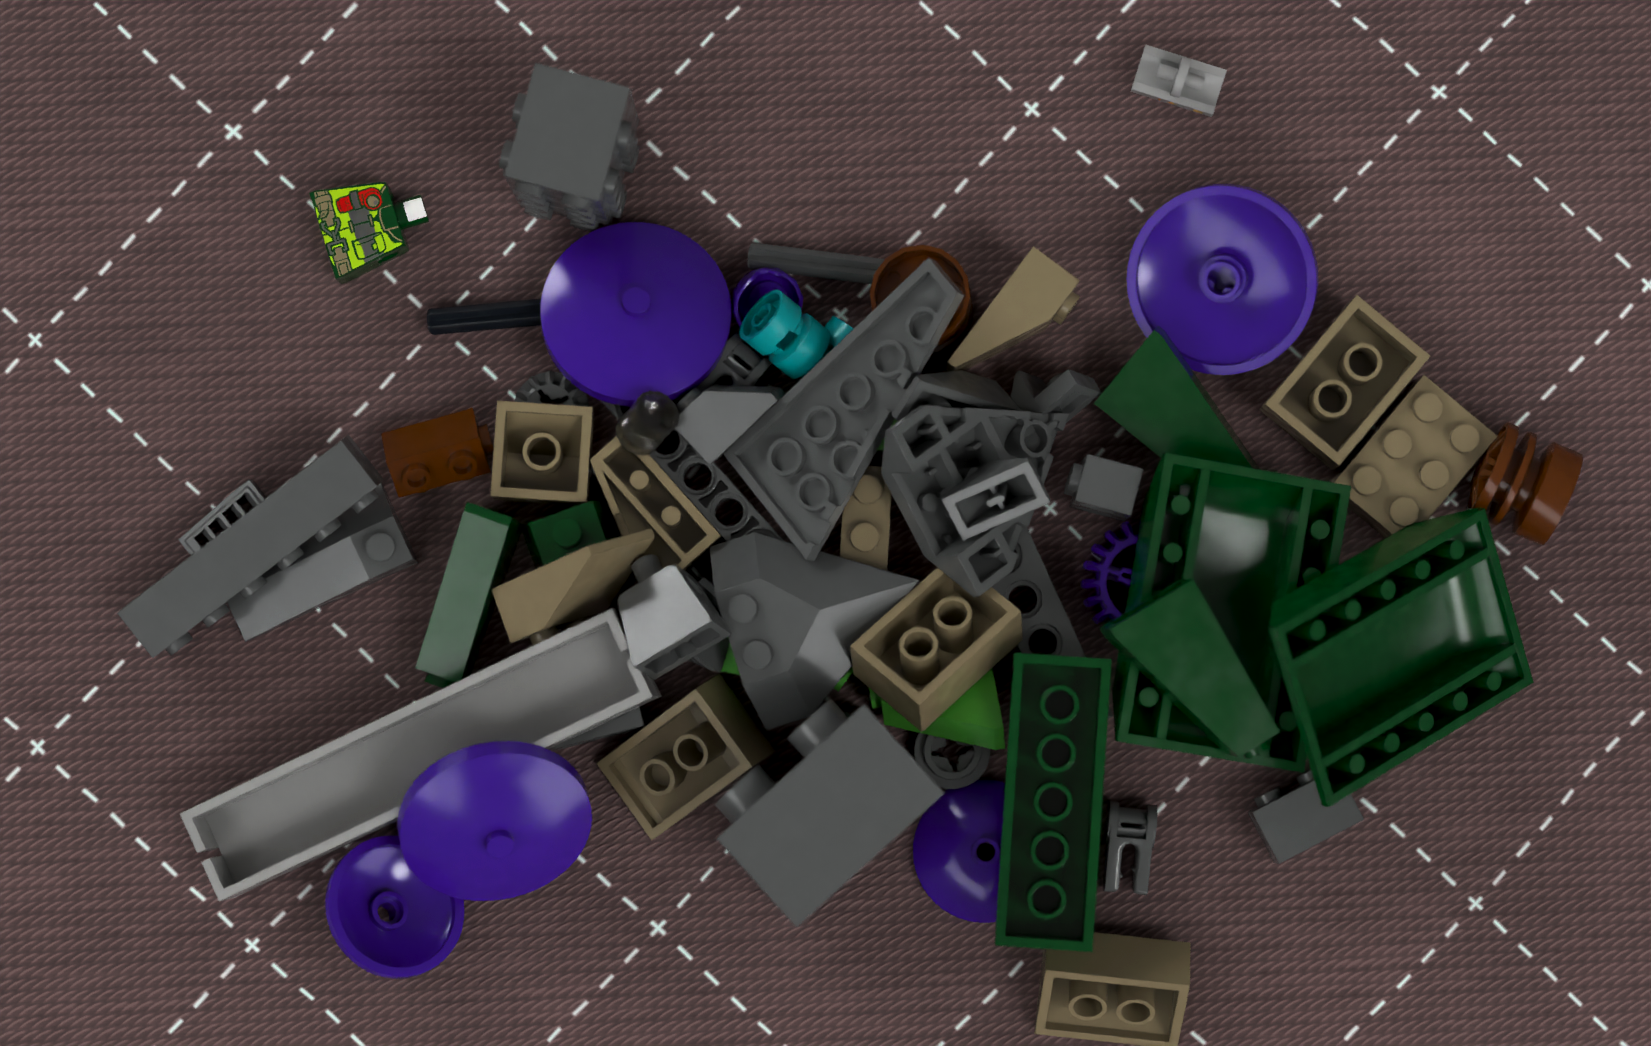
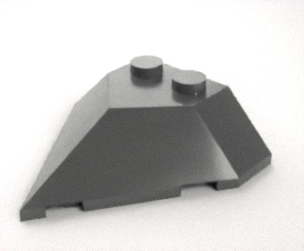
M921 405L885 431L881 475L924 556L971 596H981L1013 571L1018 554L1014 552L1022 528L1029 527L1034 510L962 540L941 500L942 496L990 460L1030 458L1044 485L1054 456L1050 455L1057 432L1064 430L1069 414Z
M757 532L711 546L710 557L715 597L722 619L732 634L728 638L742 684L766 730L801 720L814 714L840 679L852 667L850 646L913 590L920 580L822 551L819 552L815 561L812 562L806 560L793 543Z

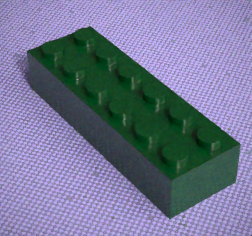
M1014 653L994 940L997 946L1093 952L1112 659Z

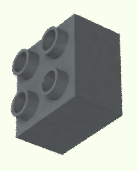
M829 699L787 738L804 757L795 768L776 784L761 766L757 765L714 804L732 824L716 839L796 927L805 921L944 794L865 705L848 718L832 699Z

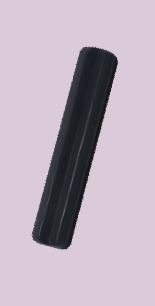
M541 299L431 308L427 311L428 331L432 335L539 326L541 325Z

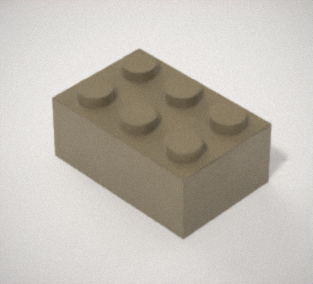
M1356 295L1348 302L1259 410L1333 470L1344 461L1430 358V355Z
M1423 375L1414 381L1331 482L1351 486L1348 508L1386 539L1408 525L1428 520L1497 438V435Z
M937 567L850 646L853 674L919 731L923 732L1023 640L1022 615L1016 606L991 587L979 597H973Z

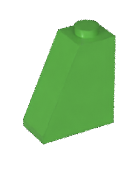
M993 668L923 732L919 731L869 688L872 709L881 707L884 725L993 750L1005 749L1004 726Z

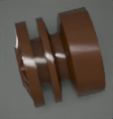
M927 245L904 247L886 257L874 273L870 288L872 311L927 258L935 260L965 295L929 359L941 358L957 349L970 331L974 312L968 277L958 260L942 249Z
M1507 422L1499 430L1497 438L1482 454L1470 483L1471 492L1466 510L1474 508H1485L1486 510L1492 501L1488 521L1492 525H1498L1508 511L1512 509L1515 511L1512 533L1538 545H1544L1556 529L1570 501L1581 472L1583 454L1553 442L1545 449L1539 459L1533 457L1536 449L1537 434L1527 432L1515 449L1519 427Z

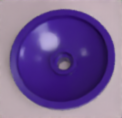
M976 780L969 786L944 791V794L925 810L915 831L913 862L923 889L940 908L963 920L979 923L996 922L1005 783L1001 781ZM984 842L992 844L995 850L993 858L988 861L980 860L976 854L977 847Z
M379 836L364 841L351 849L338 862L327 885L325 899L326 916L336 943L352 962L374 975L392 979H404L421 975L444 961L459 940L464 922V900L440 893L423 883L407 865L401 851L399 836ZM379 907H383L388 911V921H384L379 917Z

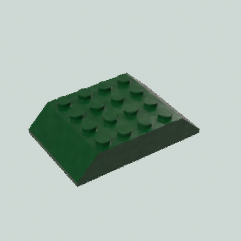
M1163 453L1143 503L1125 612L1180 579H1194L1280 732L1268 739L1271 744L1269 748L1252 758L1245 759L1243 755L1236 757L1225 754L1119 651L1112 688L1115 741L1304 773L1307 754L1269 630L1272 603L1338 566L1351 486Z
M1474 508L1408 525L1272 603L1269 622L1270 634L1320 801L1324 807L1332 806L1534 683L1485 508Z

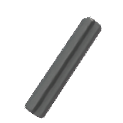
M752 243L748 251L747 264L750 269L754 270L764 267L779 268L787 274L872 284L874 273L883 263L884 259Z

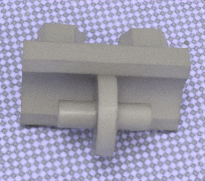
M1145 45L1130 92L1212 117L1227 70Z

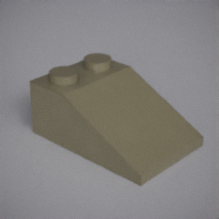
M1033 246L948 360L944 372L965 371L1045 331L1053 320L1061 325L1080 298L1074 292L1080 280Z
M652 528L586 546L491 589L510 643L530 638L534 646L559 634L558 629L562 628L565 631L595 615L607 611L631 575L632 564L644 555L654 540L655 535Z
M718 674L694 689L596 764L649 838L654 840L774 753L775 750L723 677Z

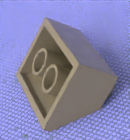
M1094 932L1093 952L1044 949L1040 972L1035 1034L1141 1046H1178L1190 988V943Z

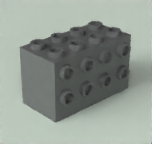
M535 63L527 94L519 92L512 114V121L516 122L517 131L514 141L506 139L499 168L503 169V175L518 204L525 208V214L545 220H551L553 214L565 216L571 220L569 225L590 232L597 230L598 226H609L613 217L621 218L628 193V191H625V184L622 183L625 171L629 173L634 172L640 146L637 145L638 138H635L639 118L631 88Z

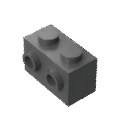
M1309 769L1296 777L1300 785L1284 793L1277 786L1254 798L1257 807L1247 813L1273 863L1280 864L1364 820L1352 795L1346 796L1330 807L1322 806L1312 771Z

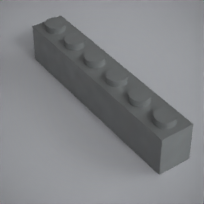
M348 434L128 603L117 614L152 658L164 649L172 656L193 639L188 632L201 621L208 628L228 613L230 609L225 603L237 593H240L244 599L252 595L267 583L262 574L277 564L283 571L304 554L303 550L299 547L313 535L318 542H321L342 525L337 517L348 508L352 507L357 514L377 499L379 495L374 489L384 480L383 477Z

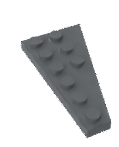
M927 258L723 453L806 560L815 561L883 441L885 431L891 427L894 421V417L891 415L915 376L921 374L965 296L940 265L931 258Z

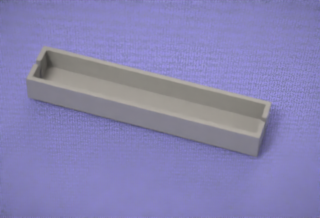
M612 608L180 813V816L197 853L220 849L222 856L208 858L201 863L218 900L232 899L398 821L399 808L412 783L429 766L452 752L475 744L493 741H518L551 749L661 697V694L654 679L633 666L620 610Z

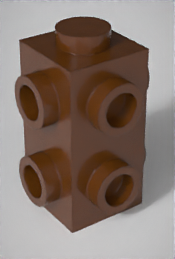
M473 408L381 433L386 463L399 498L415 493H423L436 487L461 480H469L491 472L487 453L494 451L492 436L488 424L479 426Z

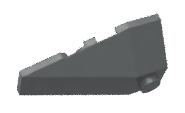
M382 482L374 489L379 497L357 514L352 507L348 508L337 517L342 525L321 542H318L313 535L299 546L304 554L283 571L275 564L262 574L267 583L252 595L244 599L240 593H237L227 601L245 642L418 563V559Z

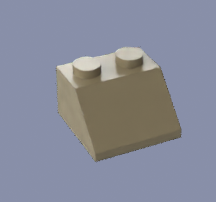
M497 401L490 496L494 500L563 505H580L589 502L592 477L590 459L593 457V407Z

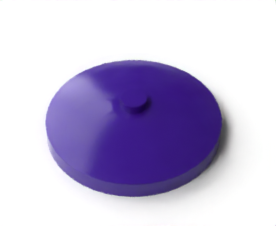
M1234 184L1200 186L1179 194L1165 203L1147 220L1133 244L1127 266L1129 303L1137 324L1146 338L1149 337L1157 326H1160L1166 331L1193 371L1206 374L1233 375L1262 367L1278 358L1296 341L1311 317L1318 293L1319 279L1316 255L1301 223L1283 204L1273 197L1253 188Z
M645 222L617 223L594 230L581 237L567 248L555 262L542 291L540 307L541 330L545 346L554 364L563 376L581 391L596 399L615 405L628 407L653 406L685 395L702 383L714 370L723 355L729 338L731 325L730 294L724 276L716 262L691 238L676 230L657 224Z
M493 741L475 744L452 752L423 771L409 787L399 808L397 828L404 859L411 871L423 883L451 897L472 901H495L517 897L537 890L565 872L575 862L587 843L592 826V810L584 781L577 770L563 757L549 749L530 743Z

